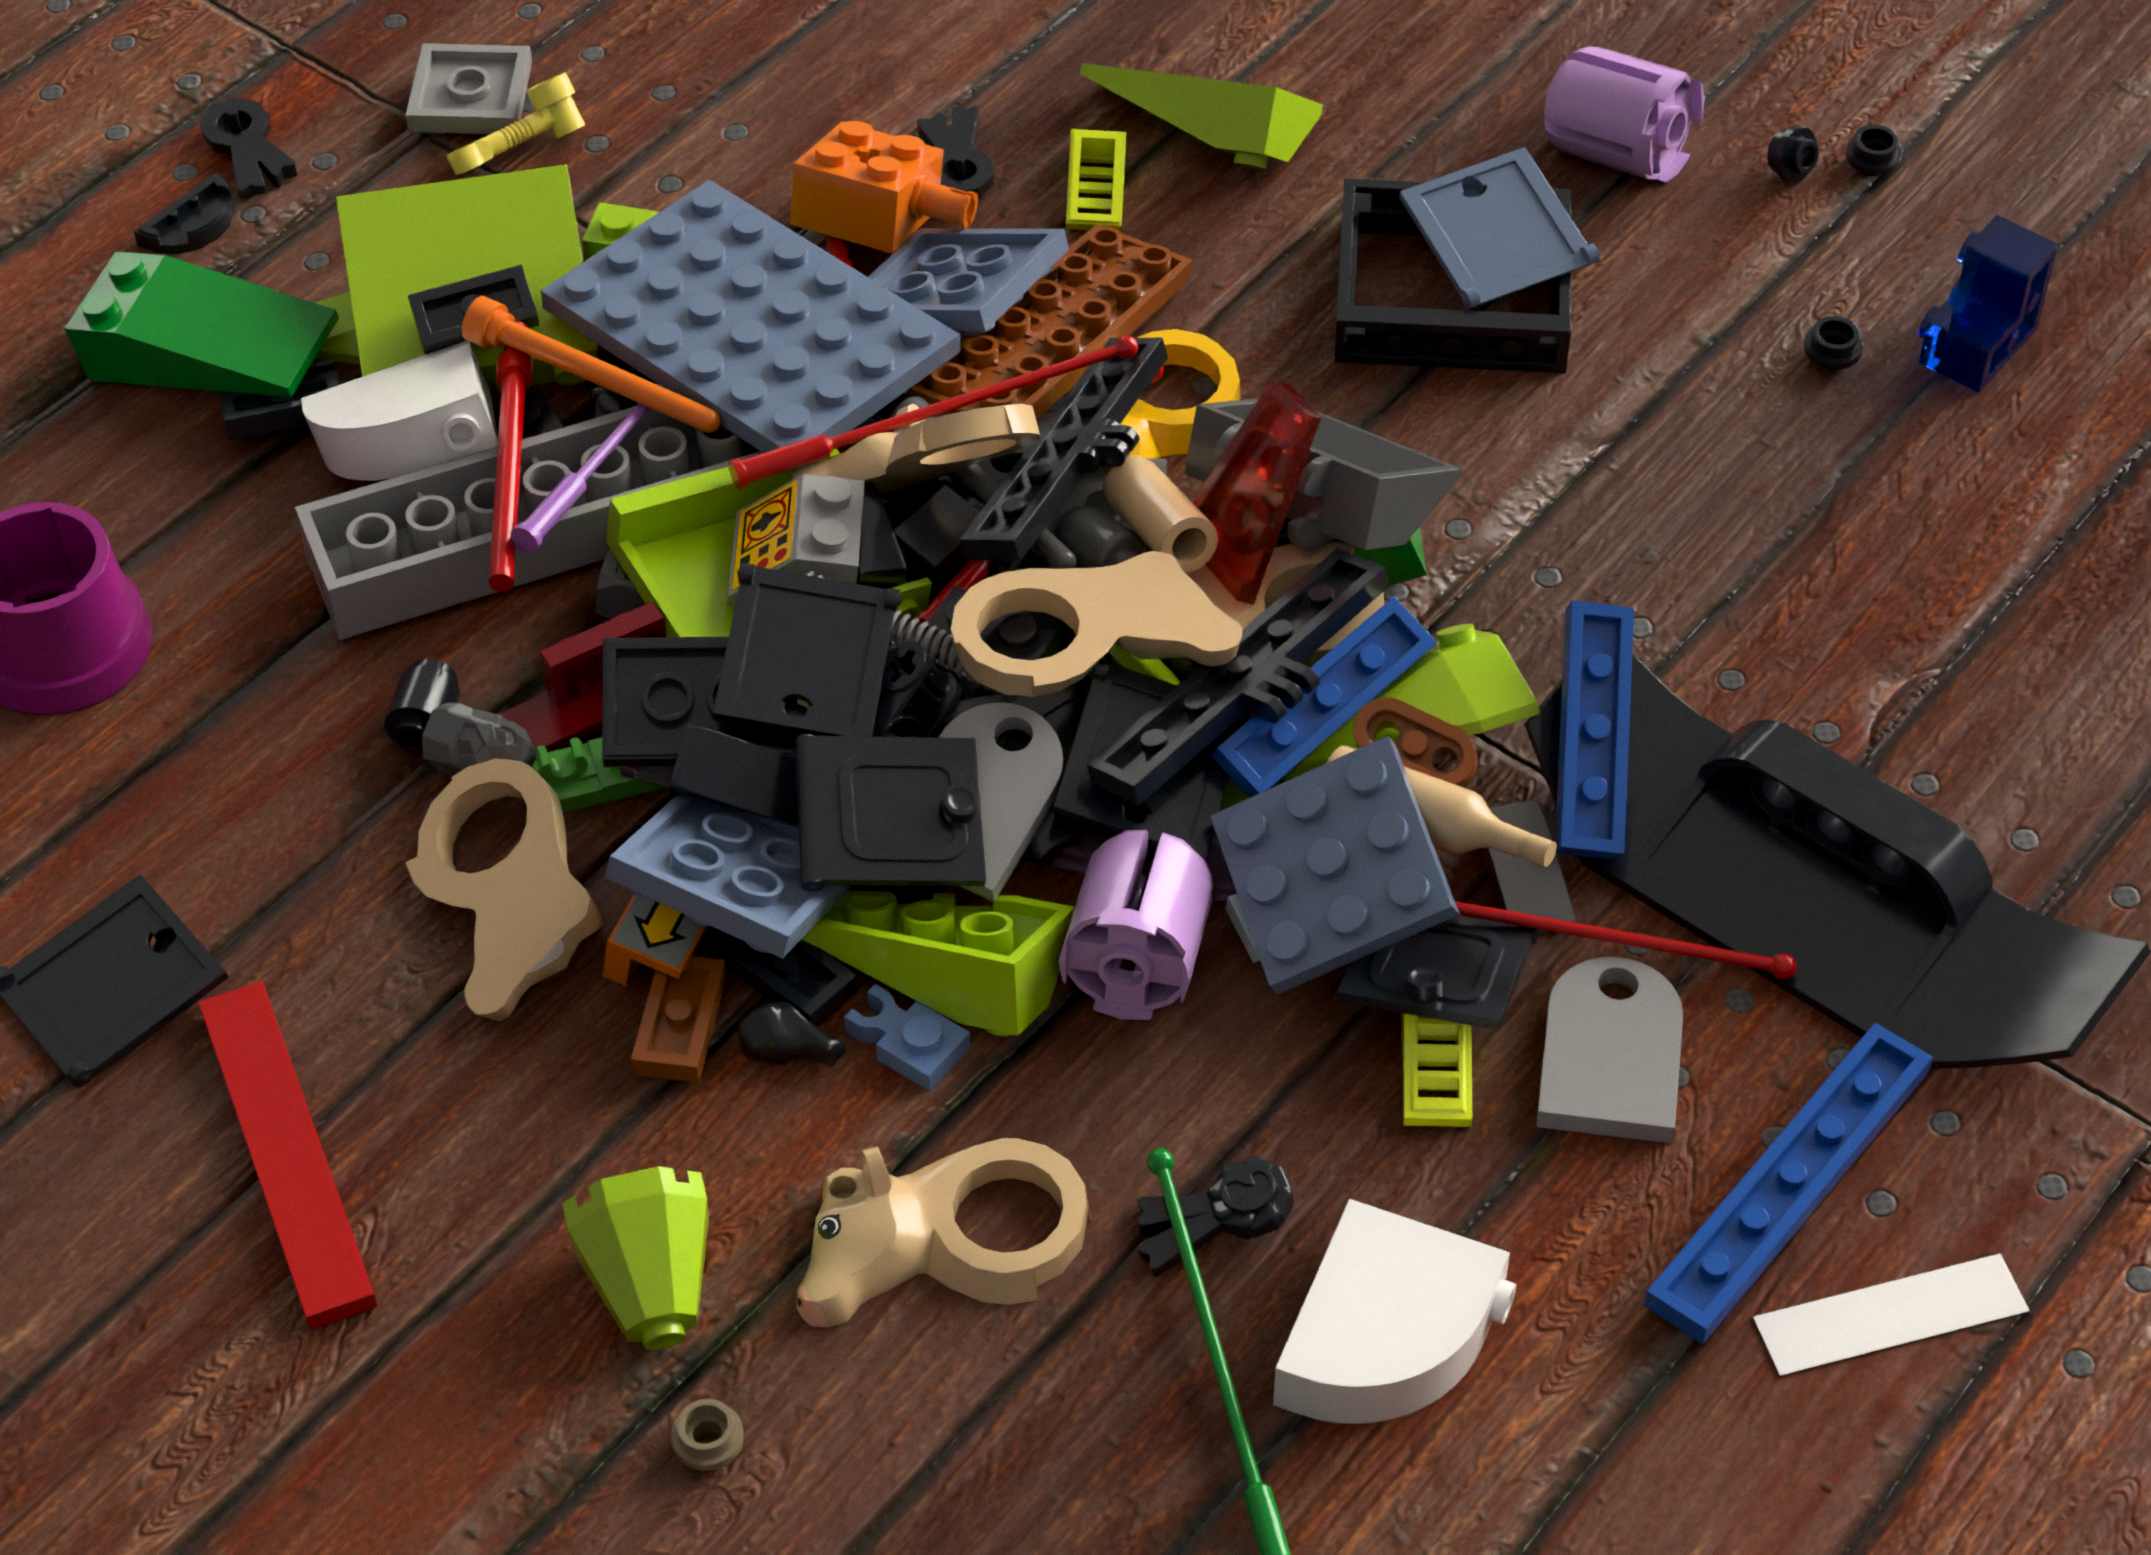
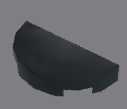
M217 172L136 229L134 235L137 246L154 253L179 254L198 250L216 241L230 227L235 213L228 183Z

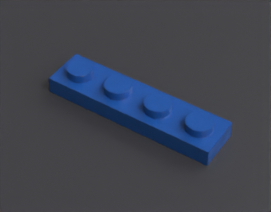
M1393 596L1311 667L1320 679V685L1310 694L1303 693V700L1293 709L1286 708V715L1276 724L1269 723L1256 716L1252 717L1217 747L1211 757L1249 798L1273 788L1353 719L1363 706L1376 699L1430 652L1437 641L1401 602Z
M1572 600L1565 610L1555 828L1556 854L1619 860L1624 855L1634 608Z

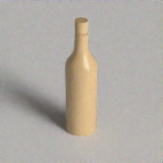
M1129 455L1121 466H1099L1105 474L1103 490L1106 501L1152 551L1173 555L1185 573L1200 569L1211 559L1216 551L1218 542L1216 528L1151 460L1139 455Z
M1340 746L1334 750L1326 763L1357 749L1349 746ZM1404 766L1435 848L1454 854H1465L1479 848H1492L1548 867L1553 861L1557 848L1556 842L1530 834L1525 830L1500 821L1492 814L1484 799L1476 792Z

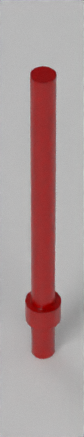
M515 321V323L528 328V326L525 323ZM508 345L504 346V351L498 356L496 380L501 386L489 586L499 592L508 591L514 585L516 545L512 541L511 531L518 523L525 390L532 382L533 373L532 357Z

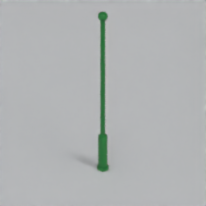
M1157 1148L1148 1155L1147 1167L1153 1174L1158 1176L1248 1484L1243 1497L1260 1555H1291L1272 1488L1262 1483L1172 1179L1170 1171L1174 1166V1158L1168 1150Z

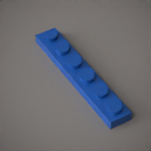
M1874 1023L1646 1292L1644 1306L1704 1344L1927 1076L1933 1057L1879 1024Z

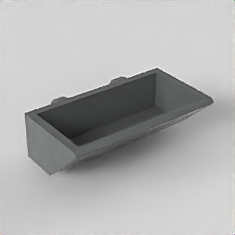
M1280 396L1197 404L1184 472L1185 475L1211 485L1206 490L1208 505L1215 512L1233 517L1256 504L1292 519V521L1288 522L1287 527L1290 541L1295 546L1311 552L1316 551L1335 538L1362 550L1405 545L1463 475L1458 467Z

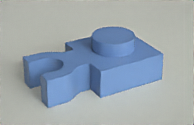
M877 984L871 987L867 995L868 1007L880 1013L879 1015L865 1017L852 1008L844 1016L845 1032L862 1042L877 1043L876 1053L878 1061L929 1092L933 1090L971 1048L969 1031L918 1001L907 1011L902 1010L896 1005L893 996Z

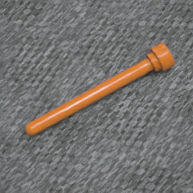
M486 296L477 297L471 303L462 323L463 338L485 349H490L494 346L501 348L508 345L706 433L715 432L721 425V417L716 410L515 323L514 316L508 313L506 305Z

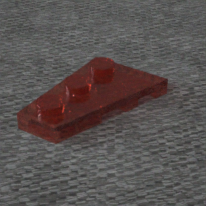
M1273 378L1192 502L1207 517L1217 531L1218 542L1216 551L1205 565L1237 601L1251 605L1255 604L1321 421V417L1290 384Z

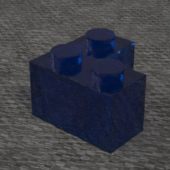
M1996 215L1980 233L1976 231L1971 232L1958 254V263L1963 266L1960 278L1952 288L1949 299L1941 307L1936 305L1931 307L1920 325L1918 335L1923 338V344L1918 363L1980 393L2038 329L2059 244L1999 215Z

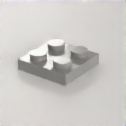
M422 43L405 115L408 132L489 135L499 131L501 128L504 129L505 126H509V124H513L515 121L518 122L521 119L532 67L530 46Z

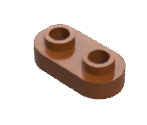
M1394 698L1375 699L1363 706L1358 712L1353 725L1354 738L1358 749L1377 741V734L1381 730L1393 728L1399 732V737L1394 743L1403 766L1463 788L1474 778L1478 766L1476 749L1470 736L1462 729ZM1442 755H1450L1457 760L1455 767L1447 772L1436 770L1433 764Z

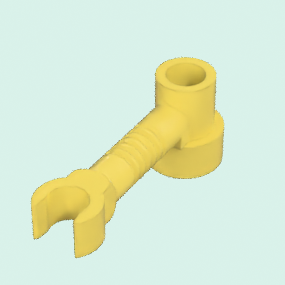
M566 72L526 90L536 111L523 117V119H519L518 122L515 121L513 124L505 126L504 129L501 128L499 131H495L447 154L446 157L455 174L458 175L470 171L508 151V149L516 147L517 144L520 145L522 142L530 140L531 137L534 138L550 129L557 139L584 126L585 123L571 96L575 93V90Z

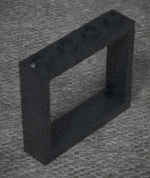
M1344 178L1334 362L1566 373L1571 337V272L1549 280V314L1355 305L1358 233L1423 236L1399 196L1400 191L1425 182ZM1552 188L1571 217V189Z

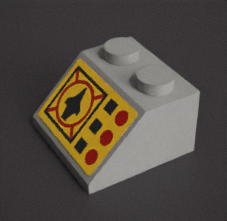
M802 474L738 510L735 520L727 606H735L740 585L738 584L737 571L741 568L742 562L755 564L757 567L806 575V573L813 570L815 577L822 574L825 579L830 578L831 580L856 584L859 567L865 481L834 476Z

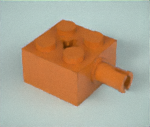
M842 121L794 163L790 225L893 254L930 217L957 224L967 229L968 225H971L975 218L978 196L975 192H966L941 185L944 149L926 145L922 139L915 136H893L875 131L871 125L864 122Z

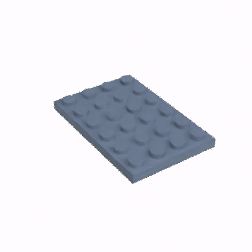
M710 179L541 290L543 309L654 382L660 383L664 388L716 410L721 417V426L763 453L820 434L830 438L853 430L960 353L959 333ZM800 467L795 468V469H792V470H790V471H791V472H794V471H796L797 469H799Z

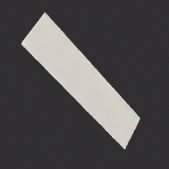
M1996 1254L1753 1316L1781 1376L2029 1312L2030 1310L2001 1254Z

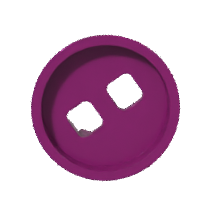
M38 502L16 506L0 512V705L30 714H58L79 710L108 698L130 682L145 663L152 646L153 627L151 618L137 588L120 569L105 530L89 513L67 504ZM55 593H64L46 601L29 603L33 599Z

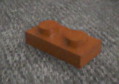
M691 956L679 979L655 970L631 1057L633 1075L695 1083L700 1082L727 979L725 960Z

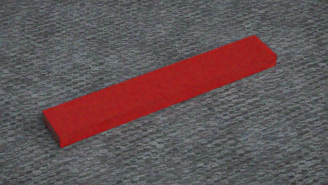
M263 981L198 1001L309 1329L313 1330L378 1307L373 1288Z

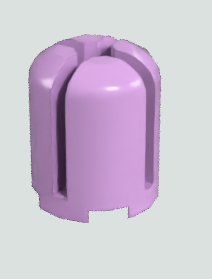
M1601 47L1580 48L1560 65L1548 86L1544 107L1545 128L1548 140L1561 153L1648 180L1656 179L1669 182L1680 172L1690 157V154L1683 153L1681 150L1687 139L1691 121L1702 122L1705 100L1702 82L1691 79L1686 72Z
M1126 830L1105 841L1092 853L1058 960L1062 980L1065 984L1069 975L1080 990L1095 999L1093 1006L1095 1011L1119 1019L1149 1020L1152 1018L1154 1009L1171 1005L1180 996V1003L1184 1001L1213 899L1211 894L1213 890L1212 877L1205 860L1183 839L1166 833H1162L1148 881L1147 875L1142 873L1148 852L1147 830ZM1129 960L1136 963L1133 971L1126 970Z

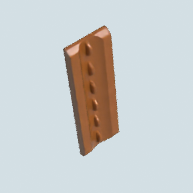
M1096 224L1069 247V250L1051 267L1050 272L1032 285L1023 294L1022 300L1012 305L995 322V326L991 330L976 336H966L960 341V353L907 390V396L922 397L931 405L1100 350L1110 338L1131 335L1186 284L1193 268V260L1173 253L1166 247L1152 245L1122 234L1115 228ZM1089 366L952 411L963 412L978 408L1025 404L1033 406L1035 418L1038 419L1078 382Z

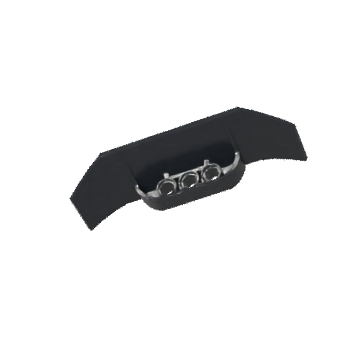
M1632 654L1625 851L1619 860L1579 856L1582 864L1716 948L1767 957H1774L1780 953L1792 955L1797 962V970L1789 979H1779L1770 970L1748 968L1862 1038L1872 1025L1877 1023L1931 1055L1933 1060L1930 1069L2023 1064L2073 1057L2151 953L2146 942L2109 936L2068 925L2024 907L1993 888L1992 876L1984 856L1974 841L1955 822L1786 723L1773 720H1757L1738 728L1733 734L1686 704ZM1562 679L1539 705L1540 714L1529 717L1524 723L1556 806Z

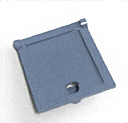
M1525 147L1400 191V200L1461 296L1467 309L1600 261L1597 247L1593 243L1587 244Z

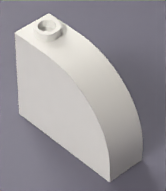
M467 340L301 398L303 414L325 465L334 474L348 479L371 481L391 479L498 447V433L490 390L472 345Z
M1349 1199L1275 1368L1273 1405L1317 1420L1361 1424L1402 1417L1438 1400L1450 1391L1471 1368L1483 1346L1492 1321L1504 1324L1507 1319L1516 1291V1284L1506 1281L1510 1252Z

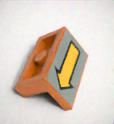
M633 894L607 941L602 977L627 986L638 964L642 963L679 979L708 926L697 924L689 919L687 915L655 900L640 898Z

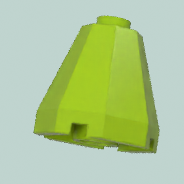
M661 1166L598 1180L588 1187L590 1201L579 1208L575 1195L562 1203L571 1250L627 1341L642 1342L644 1348L649 1350L665 1349L683 1342L686 1338L685 1332L698 1324L709 1223L707 1196L701 1172L687 1171L688 1183L676 1181L674 1169Z

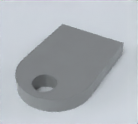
M988 703L973 707L953 719L939 736V738L976 739L986 883L985 886L960 887L992 902H995L1054 803L1064 773L1061 743L1052 726L1036 712L1011 703ZM1012 729L1025 731L1032 738L1028 746L1019 751L1004 750L997 745L996 741L1002 733ZM941 804L940 810L943 817L951 822L952 818L945 813Z
M1599 957L1586 960L1571 967L1558 979L1552 989L1548 1005L1536 1127L1672 1144L1676 1124L1683 1008L1677 991L1660 972L1644 963L1628 958ZM1611 983L1622 984L1628 987L1634 995L1623 1000L1612 999L1603 994L1600 988Z

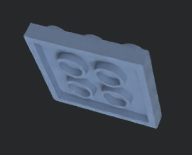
M919 229L868 278L952 330L961 331L966 336H976L991 330L995 326V322L1012 305L1021 301L1023 294L1041 277L1050 272L1051 267L1069 250L1064 229Z
M1389 736L1210 816L1268 984L1277 994L1460 915L1399 752Z
M679 793L610 855L605 874L606 879L628 888L631 893L640 898L655 900L687 915L689 919L697 924L712 926L745 941L751 948L757 951L772 953L780 958H784L853 886L825 885L822 890L813 892L802 889L798 824L797 827H793Z

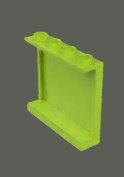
M567 164L336 196L362 377L425 355L407 295L521 264L536 307L540 325L529 329L599 359L598 348L595 342L542 307L541 290L583 263ZM471 344L489 390L501 392V386L496 380L497 359L504 351V346L501 348L494 346L490 349H485L479 345ZM531 356L533 359L532 382L526 390L531 385L551 382L561 385H576L586 380Z
M833 449L829 458L816 462L829 460L840 455L837 449ZM729 466L610 498L606 544L635 585L645 604L653 602L664 617L667 637H729L735 606H727L736 512L791 481L793 472L789 470L749 483L747 488L738 490L732 481ZM928 577L909 583L905 579L904 584L892 587V589L900 590L901 604L897 607V610L900 609L903 616L909 613L912 620L918 612L924 611L928 607L932 582Z

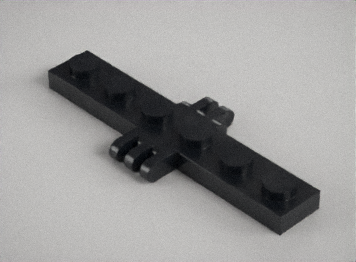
M1162 337L1135 338L1138 343V351L1130 359H1123L1117 356L1090 365L1051 418L1036 419L1041 438L1039 441L1024 449L990 460L992 466L997 471L1009 474L959 539L966 560H990L1000 564L1021 561L1084 473H1094L1099 466H1121L1125 462L1130 452L1138 444L1139 434L1134 428L1120 424L1168 359ZM1110 338L1103 348L1115 345L1118 338Z
M1337 548L1242 630V638L1237 654L1229 663L1209 667L1203 666L1189 658H1171L1173 665L1182 673L1184 680L1086 764L1091 784L1139 806L1244 713L1247 712L1269 723L1276 724L1286 715V708L1293 709L1303 700V693L1310 694L1320 685L1317 673L1312 668L1301 663L1389 587L1386 567Z

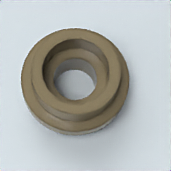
M701 1399L690 1403L682 1410L672 1426L671 1441L674 1453L683 1464L696 1470L709 1471L726 1466L737 1457L743 1446L744 1431L739 1416L734 1410L718 1400ZM711 1433L720 1437L710 1443L696 1442L704 1434Z

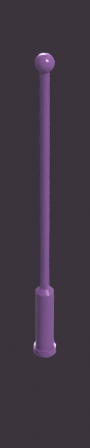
M638 403L578 472L568 473L524 522L517 524L511 531V538L520 550L534 553L542 545L546 534L585 492L587 488L585 481L648 412L649 407Z

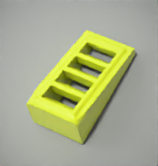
M1071 129L1066 229L1090 230L1098 224L1104 227L1115 228L1120 232L1122 231L1126 132ZM1080 162L1113 164V168L1080 166ZM1080 178L1113 179V183L1083 182L1079 180ZM1079 193L1111 194L1112 199L1079 197ZM1078 208L1111 210V214L1078 213Z
M1401 1013L1403 1125L1472 1127L1471 1025ZM1418 1040L1455 1041V1045L1418 1044ZM1418 1067H1456V1071L1418 1070ZM1418 1090L1456 1091L1457 1098L1418 1097Z

